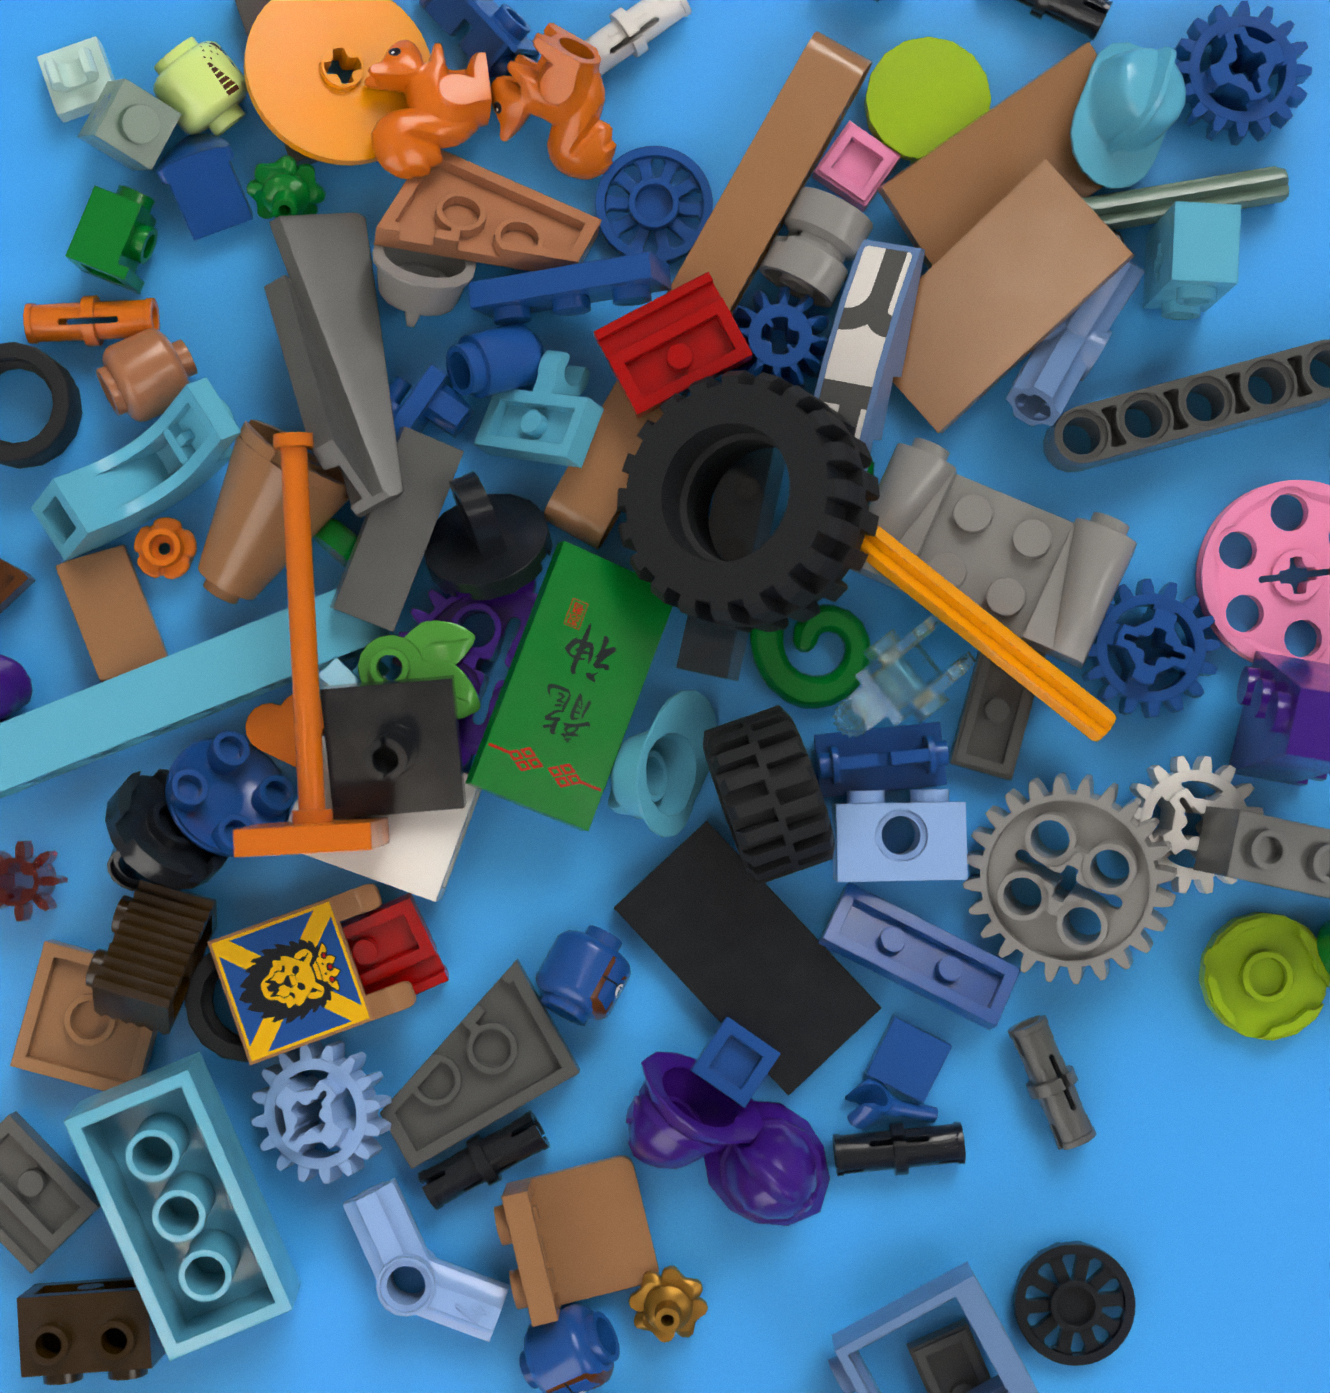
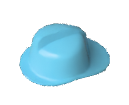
M1124 42L1112 43L1097 54L1074 111L1070 129L1072 154L1081 172L1095 184L1109 189L1130 187L1145 177L1154 163L1166 131L1179 118L1186 101V87L1183 75L1175 63L1177 52L1173 48L1163 47L1155 50Z
M696 690L679 691L665 702L650 730L630 736L621 743L610 772L612 788L608 798V807L618 814L631 815L635 818L643 819L649 829L660 837L676 836L686 826L694 801L709 772L703 750L704 731L717 727L715 711L707 697Z

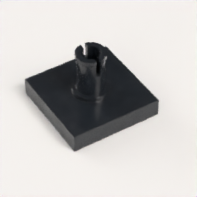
M454 675L323 686L320 689L334 819L465 808L466 793Z

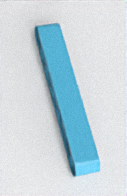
M337 589L315 597L319 671L325 669L335 658L344 662L361 655L363 649L372 640L390 635L389 630L330 608ZM288 608L0 723V798L22 791L291 683Z

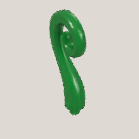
M872 461L867 472L874 476L875 463ZM834 604L819 605L821 609L819 615L804 623L797 621L794 626L792 641L800 652L808 653L815 647L819 636L824 632L837 634L842 639L844 644L843 658L837 668L824 675L811 676L802 673L790 663L784 648V630L765 632L754 628L750 632L751 651L758 672L767 687L785 702L802 709L829 707L848 698L861 685L868 671L871 659L868 633L863 622L850 610Z

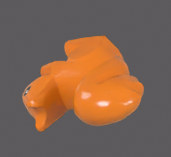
M548 23L544 29V35L537 33L532 40L534 48L541 54L539 61L536 62L524 55L518 54L515 61L511 60L507 64V69L512 76H499L491 83L492 106L500 122L499 136L502 141L506 142L520 131L531 114L540 117L552 124L547 148L549 158L556 169L572 178L591 180L603 175L610 168L617 146L612 140L613 128L610 124L600 120L605 103V88L599 72L601 57L596 47L560 26Z
M400 40L388 49L381 62L371 65L368 69L370 76L365 79L366 87L399 92L406 96L408 108L389 112L377 121L371 132L372 149L377 161L384 170L398 178L412 179L413 177L429 175L432 167L442 163L441 149L455 147L464 143L479 127L487 126L489 123L492 95L486 52H476L472 55L467 69L450 70L446 66L441 43H434L428 62L424 63L418 47L412 41Z

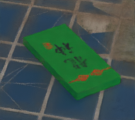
M566 541L557 543L465 784L581 831H589L673 607L665 604L651 593L650 582L639 579L637 574L631 570Z

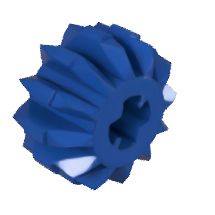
M780 287L776 304L771 305L767 295L762 290H758L753 293L752 298L756 313L740 305L733 311V318L742 327L739 329L753 353L752 360L734 369L751 365L747 372L755 377L764 372L781 377L782 379L786 378L787 382L804 389L805 384L801 371L810 377H819L822 363L815 356H824L829 339L816 335L828 328L829 319L827 315L806 318L814 302V299L809 295H805L800 299L797 306L793 307L788 305L790 289L788 287ZM772 330L785 332V342L790 344H787L784 354L772 353V344L767 341L771 339Z

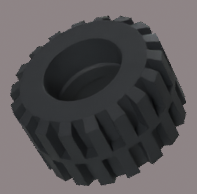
M777 705L705 730L703 738L705 758L730 832L747 874L760 885L832 860L835 838L828 811L811 761L790 715L781 706Z

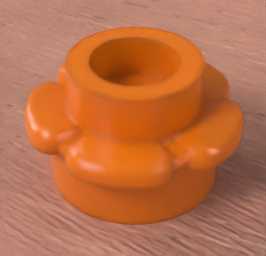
M170 517L158 518L153 522L152 526L142 527L135 537L134 550L139 554L137 564L150 577L158 578L165 576V578L170 580L179 578L190 569L197 552L196 539L190 530L182 528L180 521ZM168 543L170 545V552L165 555L161 554L159 551L160 545Z

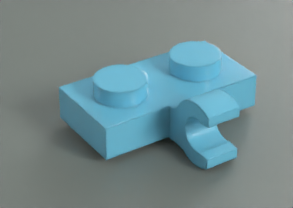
M547 350L540 360L537 380L532 391L513 389L492 395L474 445L488 455L582 468L604 410L590 398L579 397L587 386L590 370L586 367L567 365L570 359V355L567 352Z

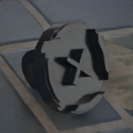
M474 471L449 481L456 506L444 512L437 519L424 553L432 580L444 593L457 597L455 591L470 593L472 600H491L512 594L532 582L543 570L541 562L546 557V554L550 557L553 547L544 513L531 500L513 494H487Z

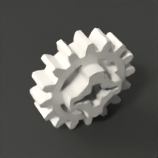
M1184 756L1171 757V773L1168 774L1159 765H1152L1147 768L1152 784L1147 786L1132 783L1129 788L1135 797L1142 800L1139 809L1134 815V818L1139 823L1152 818L1156 804L1161 809L1158 828L1148 837L1151 842H1171L1172 847L1170 851L1158 859V864L1177 868V875L1175 879L1171 880L1172 891L1186 894L1191 880H1194L1197 890L1205 894L1213 893L1214 876L1226 884H1233L1237 881L1234 878L1196 871L1194 867H1182L1167 858L1171 854L1176 855L1184 849L1189 850L1196 860L1206 806L1264 814L1263 808L1246 806L1244 799L1255 789L1252 784L1242 783L1233 786L1231 781L1236 768L1231 765H1222L1215 773H1212V759L1209 756H1197L1192 770H1190L1189 763ZM1187 781L1199 782L1211 787L1216 792L1212 795H1206L1202 799L1194 798L1190 790L1184 788L1181 783ZM1185 812L1201 815L1202 820L1195 825L1199 836L1182 834L1181 829L1188 823L1184 815Z

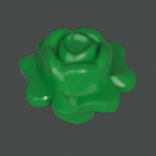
M284 155L274 163H260L256 165L254 170L256 179L251 180L247 184V193L256 201L257 213L264 219L277 218L279 216L317 214L318 207L316 204L321 203L326 195L324 188L316 181L313 165L306 163L298 166L296 160L289 155Z

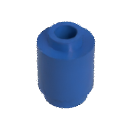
M516 322L461 337L458 344L451 346L447 351L446 369L452 386L460 395H472L480 399L536 383L539 363L545 352L539 337L531 332L526 325Z

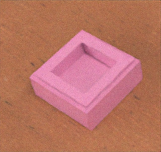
M849 120L813 171L812 178L864 212L877 194V188L884 184L898 164L901 155Z

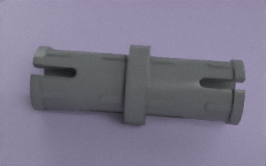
M1046 1015L1034 1016L1010 1027L1008 1034L1013 1040L1030 1080L1026 1084V1088L1031 1099H1038L1049 1122L1058 1149H1072L1092 1140L1097 1134L1084 1110L1074 1085L1078 1081V1077L1073 1066H1066L1048 1025Z

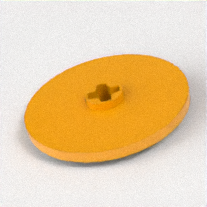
M271 0L258 14L250 30L244 52V78L251 102L258 115L271 132L290 148L304 156L328 164L363 165L377 161L372 149L371 132L377 121L391 111L408 108L405 94L372 89L365 86V79L370 76L368 73L369 67L381 62L388 49L400 40L412 41L418 47L424 63L428 62L430 52L415 23L392 0ZM332 61H339L342 70H353L347 84H342L337 74L327 75Z

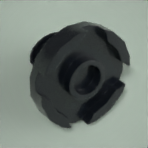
M159 769L153 776H140L141 771L132 773L107 802L105 823L111 842L114 845L107 862L108 873L113 881L130 891H135L138 888L139 881L142 878L167 888L193 889L207 883L228 859L226 856L216 855L198 847L179 830L171 817L166 802L165 785L169 772L167 769Z

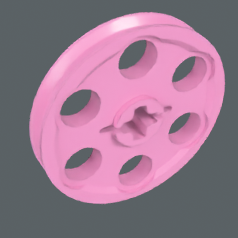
M1286 480L1255 488L1238 497L1224 508L1215 518L1203 538L1198 553L1195 573L1197 596L1200 598L1199 604L1204 616H1213L1215 622L1210 628L1220 641L1235 654L1253 663L1255 651L1330 664V485L1310 480ZM1280 495H1290L1296 498L1302 506L1303 519L1299 526L1292 531H1284L1278 528L1272 521L1271 506ZM1231 532L1240 533L1247 537L1252 547L1251 559L1240 569L1230 568L1220 558V543ZM1290 558H1294L1296 568H1306L1307 571L1321 569L1329 571L1328 575L1308 577V581L1298 583L1296 594H1294L1291 584H1281L1280 581L1260 583L1258 580L1261 576L1277 575L1280 571L1289 569ZM1239 595L1250 597L1259 609L1257 623L1246 632H1240L1232 628L1226 618L1228 604ZM1299 620L1309 623L1314 628L1317 636L1313 651L1303 657L1291 654L1284 642L1287 628L1293 622Z

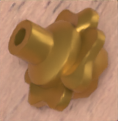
M675 1266L664 1268L661 1276L656 1271L650 1270L645 1272L642 1277L641 1287L629 1297L630 1307L638 1311L634 1316L635 1326L638 1329L652 1332L664 1343L671 1341L675 1332L681 1337L693 1335L696 1321L705 1315L708 1310L707 1302L700 1297L703 1291L701 1281L683 1276Z

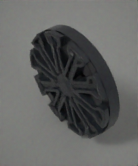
M1082 1241L1056 1242L1037 1251L1038 1253L1021 1268L1013 1293L1014 1316L1028 1343L1042 1356L1064 1365L1080 1366L1092 1364L1112 1354L1128 1336L1135 1316L1134 1290L1124 1269L1107 1252ZM1075 1254L1072 1274L1069 1277L1062 1258L1064 1255ZM1094 1258L1100 1260L1101 1267L1086 1279L1090 1260ZM1049 1263L1057 1283L1039 1274L1038 1270L1044 1264ZM1110 1279H1117L1119 1287L1115 1291L1097 1292ZM1031 1285L1049 1295L1036 1298L1025 1297L1027 1288ZM1120 1306L1123 1310L1120 1317L1112 1318L1102 1312V1307ZM1049 1312L1037 1324L1029 1325L1027 1317L1030 1313ZM1095 1324L1108 1331L1109 1337L1103 1343L1096 1340L1091 1329ZM1059 1325L1056 1344L1051 1347L1046 1345L1044 1338ZM1074 1332H1079L1084 1343L1082 1350L1079 1352H1072L1070 1349Z

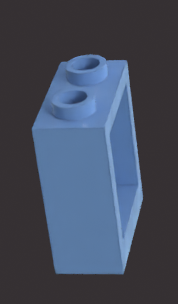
M968 1261L832 1334L836 1356L829 1359L828 1363L844 1393H881L859 1350L956 1297L998 1373L997 1376L965 1393H1038L1031 1376Z

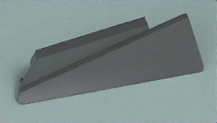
M358 213L279 216L269 223L289 277L283 275L264 286L305 432L313 433L314 448L311 449V452L324 470L340 465L351 503L350 508L356 516L362 518L399 498L404 490L366 219Z

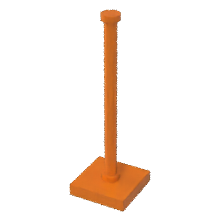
M284 432L273 435V449L280 450L299 810L291 811L292 822L260 823L234 829V857L373 850L389 843L388 817L333 820V808H326L307 454L308 449L314 448L313 433Z

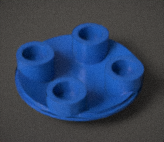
M223 731L216 737L197 741L184 749L172 763L165 785L167 806L179 830L198 847L213 854L226 857H234V829L260 823L287 822L290 807L295 801L296 794L293 784L282 775L270 757L249 744L243 735L234 731Z

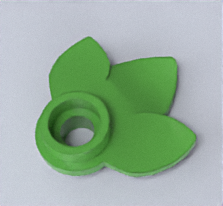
M439 620L425 621L417 625L405 637L385 635L372 640L360 655L358 673L362 683L389 681L380 674L379 662L384 656L393 655L402 664V672L395 680L454 675L458 719L477 712L481 707L473 684L463 670L455 666L469 652L476 638L471 631L463 626Z

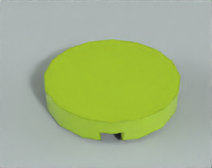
M923 37L904 41L883 55L870 75L864 109L868 129L874 138L901 155L900 158L909 160L910 164H913L987 112L991 104V94L987 75L974 55L953 41Z
M1253 912L1232 918L1212 934L1201 954L1198 980L1205 1004L1221 1024L1245 1037L1274 1041L1298 1034L1318 1017L1324 1006L1322 1001L1326 996V987L1329 988L1330 976L1319 957L1317 938L1309 928L1284 915Z

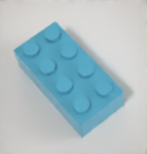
M200 1051L79 1101L63 1122L169 1361L293 1310L301 1282Z

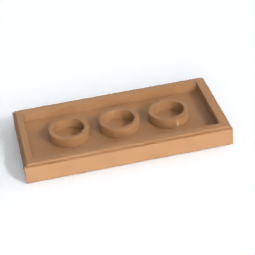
M1090 42L1082 44L877 188L915 248L925 249L923 262L928 270L1045 158L1082 198L1091 196L1103 187L1095 184L1081 172L1072 154L1070 139L1073 114L1087 81L1090 68L1097 56Z
M1045 158L920 277L902 377H893L892 382L936 432L943 433L1135 255Z

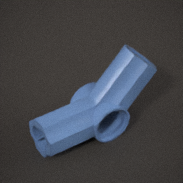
M1129 261L1031 351L1029 358L1024 362L1012 383V388L1005 398L1011 404L1013 415L1032 427L1037 424L1049 426L1055 424L1078 382L1085 379L1102 353L1112 334V331L1109 330L1111 325L1140 283L1145 270Z

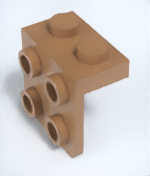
M618 1155L509 1182L506 1184L501 1196L503 1205L494 1207L495 1223L502 1246L513 1244L518 1269L509 1271L514 1302L518 1310L528 1308L532 1327L558 1321L561 1305L640 1286L645 1272L650 1270L659 1272L634 1163L625 1155Z

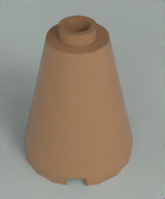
M251 419L249 423L247 421L244 422L240 429L241 433L235 440L198 565L199 572L206 578L203 583L204 588L219 599L232 604H236L240 598L254 600L286 566L280 450L273 449V435L284 433L285 431L255 419ZM307 451L311 532L313 538L349 500L340 465L324 470L316 457Z

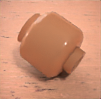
M155 328L146 329L108 346L102 355L103 367L96 369V375L102 390L118 416L127 413L137 422H146L163 414L185 385L190 383L188 378L197 374L196 365L185 343L181 339L171 343L166 335Z

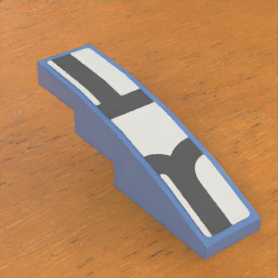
M864 239L856 253L841 296L814 396L843 415L855 427L854 437L863 441L871 454L873 440H882L893 377H902L925 249Z

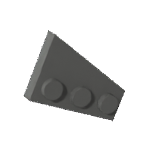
M518 959L391 1099L392 1103L385 1106L380 1112L382 1118L391 1123L390 1132L411 1169L580 1073L581 1069L546 1007L541 1003L537 991Z

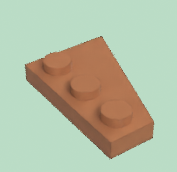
M441 149L442 163L432 167L429 175L413 177L405 181L377 225L374 245L533 272L583 263L598 237L602 220Z

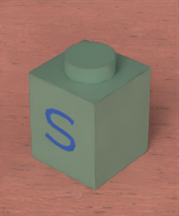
M126 78L107 81L78 137L133 171L152 170L182 114Z

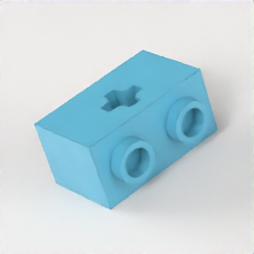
M1175 201L1146 236L1143 308L1162 309L1161 316L1167 319H1196L1200 317L1201 312H1206L1238 283L1241 205Z

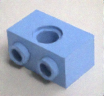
M949 789L910 790V802L885 803V790L846 791L845 804H831L832 829L835 838L833 880L837 882L968 880L966 802H949ZM902 816L908 819L914 828V841L906 851L892 853L885 847L882 841V830L891 818Z

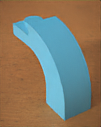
M207 377L186 384L161 417L148 430L109 456L53 478L31 509L64 561L70 560L136 529L195 491L230 460L232 453L230 445L239 436L241 430L234 421L230 408L220 399Z

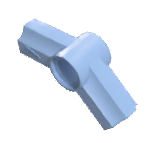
M396 1178L372 1186L343 1203L344 1210L377 1280L376 1291L378 1299L386 1310L394 1315L404 1317L417 1315L490 1342L510 1287L509 1284L437 1258L426 1247ZM403 1266L414 1267L423 1275L426 1284L425 1288L417 1293L404 1292L399 1289L394 1281V1270Z

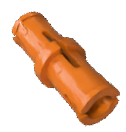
M85 295L81 297L80 302L41 305L28 303L25 304L23 313L25 335L30 344L50 341H84L85 345L93 347L103 345L105 339H125L149 328H155L160 331V315L155 298H146V300L100 301L97 295ZM118 318V321L115 323L68 325L67 323L69 319Z

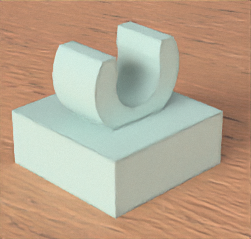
M96 36L37 56L56 114L63 123L90 114L107 81L115 80L104 47Z

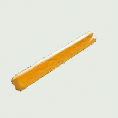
M877 526L876 536L865 535L860 551L869 554L866 559L867 563L1090 740L1098 742L1113 727L1117 719L1113 711L880 526Z

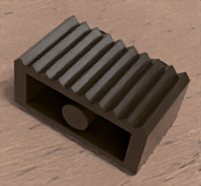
M145 878L140 879L134 896L124 895L116 907L111 930L115 934L113 942L109 944L108 951L99 948L90 962L86 975V986L92 988L94 1011L100 1016L108 1015L113 1020L121 1019L125 1023L132 1022L137 1027L145 1026L150 1031L158 1030L163 1035L169 1034L187 995L190 985L189 979L203 958L208 947L207 942L211 940L217 927L216 900L182 889L167 888Z

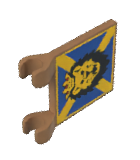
M375 884L359 886L207 942L250 1065L410 1008L416 1002V994L409 981H402L366 995L341 921L375 910L382 905V898Z

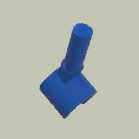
M868 1079L862 1082L845 1096V1100L859 1105L847 1116V1119L852 1126L862 1130L869 1128L884 1115L890 1117L899 1116L935 1123L938 1117V1109L936 1107L901 1101L899 1098L891 1097L888 1089L876 1079Z

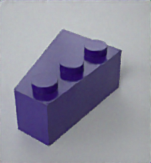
M1255 651L1252 667H1244L1238 682L1237 702L1243 705L1229 765L1236 768L1235 774L1297 786L1308 785V779L1315 781L1326 780L1327 774H1330V664Z

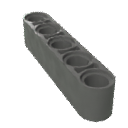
M1330 339L1309 343L1074 407L1064 412L1055 424L1046 431L1043 440L1044 453L1048 461L1055 468L1065 472H1080L1320 407L1330 402V388L1320 386L1313 380L1310 374V364L1312 360H1318L1326 364L1330 369ZM1251 376L1263 378L1269 384L1272 390L1270 404H1262L1252 398L1248 390V382ZM1188 393H1198L1208 399L1212 410L1209 421L1195 419L1189 413L1186 403ZM1127 409H1137L1148 416L1151 422V432L1148 438L1134 436L1128 431L1124 418ZM1075 425L1083 428L1088 433L1091 440L1088 454L1079 455L1071 452L1066 447L1063 441L1064 427Z

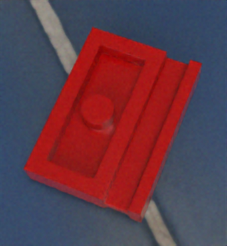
M709 271L593 331L594 338L601 347L637 419L660 408L661 404L675 393L681 396L689 393L691 383L708 376L715 379L752 360L753 356L723 297L720 296Z
M407 893L382 904L375 910L355 916L341 923L366 995L402 981H409L413 986L415 994H419L449 980V972L446 966L443 965L435 942L412 893Z

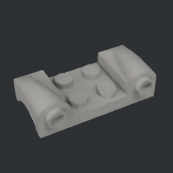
M914 438L911 446L898 443L879 483L880 498L877 501H871L869 505V511L879 516L878 526L1032 648L1082 669L1113 597L1134 555L1137 543L1126 536L1130 527L1112 516L1099 512H1093L1090 520L1076 518L1073 523L958 475L956 468L947 462L950 453L945 448L931 441ZM866 561L860 572L850 568L852 571L905 593Z

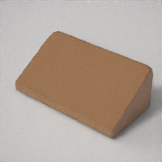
M125 545L71 559L55 566L101 683L169 656Z

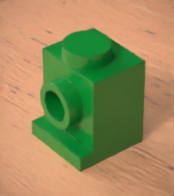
M94 185L65 256L81 271L140 294L144 282L135 272L139 263L145 264L150 259L158 236L157 229L154 228L157 220L150 214L155 201L143 193L126 186L119 185L116 193Z

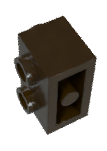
M133 1277L37 1283L17 1298L21 1378L43 1376V1383L46 1385H63L83 1379V1373L108 1372V1379L131 1380L147 1375L148 1369H152L166 1353Z

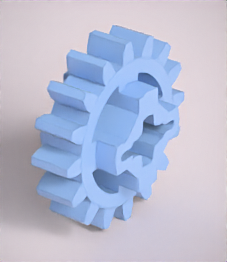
M320 1040L300 1047V1050L297 1048L278 1055L280 1064L264 1068L261 1072L262 1077L270 1087H265L252 1094V1099L255 1102L265 1106L263 1114L251 1119L252 1126L259 1128L267 1127L269 1136L259 1145L261 1150L267 1151L276 1147L281 1152L276 1168L282 1171L297 1164L298 1181L306 1182L316 1177L319 1173L323 1184H329L341 1178L342 1172L349 1177L365 1167L363 1159L368 1160L379 1154L382 1150V1147L373 1136H379L391 1129V1123L378 1116L379 1109L392 1103L391 1096L376 1095L374 1086L384 1077L382 1072L378 1071L366 1075L362 1067L365 1064L367 1055L364 1052H359L347 1059L344 1058L345 1043L339 1040L326 1045L325 1048H323ZM306 1070H321L329 1074L325 1079L319 1080L314 1075L305 1077L302 1073ZM322 1142L330 1149L338 1146L341 1150L324 1152L314 1148L317 1143Z

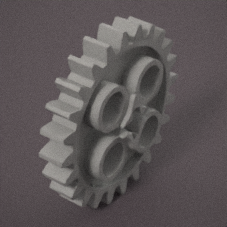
M1059 773L1055 777L1053 791L1048 792L1044 783L1038 777L1034 778L1029 782V800L1013 788L1005 795L1010 813L995 805L985 813L990 823L996 829L978 827L971 835L977 843L985 848V850L970 851L967 854V864L980 869V873L969 877L963 883L964 889L981 892L982 898L977 900L968 909L969 913L973 915L988 914L991 919L980 935L983 938H987L1001 933L1005 938L998 953L1001 958L1011 954L1016 949L1024 953L1020 969L1023 973H1026L1036 960L1045 963V978L1048 982H1052L1060 967H1067L1073 984H1079L1083 978L1085 966L1089 965L1100 980H1105L1109 974L1110 958L1123 969H1129L1133 963L1129 945L1139 951L1148 953L1153 946V941L1144 928L1163 932L1168 920L1155 910L1154 907L1173 906L1176 899L1175 894L1159 887V884L1171 881L1177 875V868L1158 864V859L1170 851L1172 847L1171 842H1151L1148 837L1160 821L1156 817L1139 823L1134 818L1142 801L1138 797L1129 801L1123 807L1115 803L1118 794V784L1112 783L1102 796L1094 794L1093 776L1089 774L1083 778L1077 790H1071L1066 774ZM1052 820L1063 825L1069 834L1070 842L1068 847L1054 850L1044 845L1038 834L1039 823ZM1103 850H1114L1121 853L1129 863V875L1120 879L1105 876L1097 866V854ZM1017 851H1027L1032 858L1046 867L1020 860L1017 856ZM1068 865L1078 870L1076 875L1078 883L1071 891L1060 886L1063 878L1060 873ZM1024 877L1035 882L1041 890V903L1032 906L1020 903L1012 893V880ZM1092 889L1100 893L1113 894L1122 900V906L1115 907L1109 904L1107 899L1092 891ZM1078 907L1092 910L1100 919L1101 931L1091 935L1079 933L1070 923V910Z

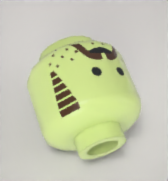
M190 37L167 53L154 66L159 76L154 83L153 92L157 99L182 114L177 124L187 134H199L209 128L214 135L220 136L246 115L238 105L248 93L244 75L218 43L213 41L198 43L194 37Z

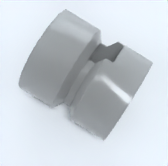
M804 187L799 190L784 219L785 226L789 231L788 235L776 236L759 268L764 277L777 287H788L790 295L799 299L809 295L814 299L813 305L828 308L833 306L848 277V271L843 264L844 261L855 259L862 242L869 237L873 229V223L864 213L845 200L816 188Z

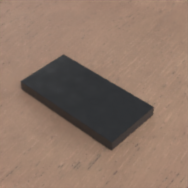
M707 820L614 906V909L720 1023L725 1016H728L781 1053L768 1074L788 1096L881 1009L880 1005L824 946L818 944L819 940L766 883L758 885L747 874L738 853Z

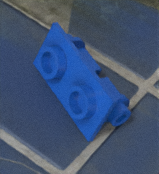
M493 0L419 1V5L426 10L449 36H455L466 22L473 27L458 46L470 59L476 52H486L489 78L494 76L497 78L503 75L512 76L507 69V64L511 60L515 61L513 58L516 54L537 56L539 53L534 48L533 42L527 37L531 31L528 23L506 4H502L499 7Z
M940 722L814 735L818 781L823 798L844 796L846 791H892L947 785L945 766L949 765V753L946 740H942Z

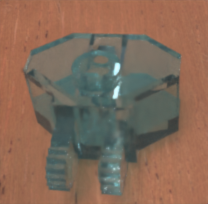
M933 614L901 638L892 629L863 652L870 663L855 675L861 686L835 709L836 714L833 715L835 722L833 724L837 726V731L842 732V736L848 735L849 738L856 736L857 738L886 717L895 727L911 715L914 716L918 723H921L949 701V698L943 691L964 675L976 662V659L967 651L944 669H939L919 644L920 641L942 623Z

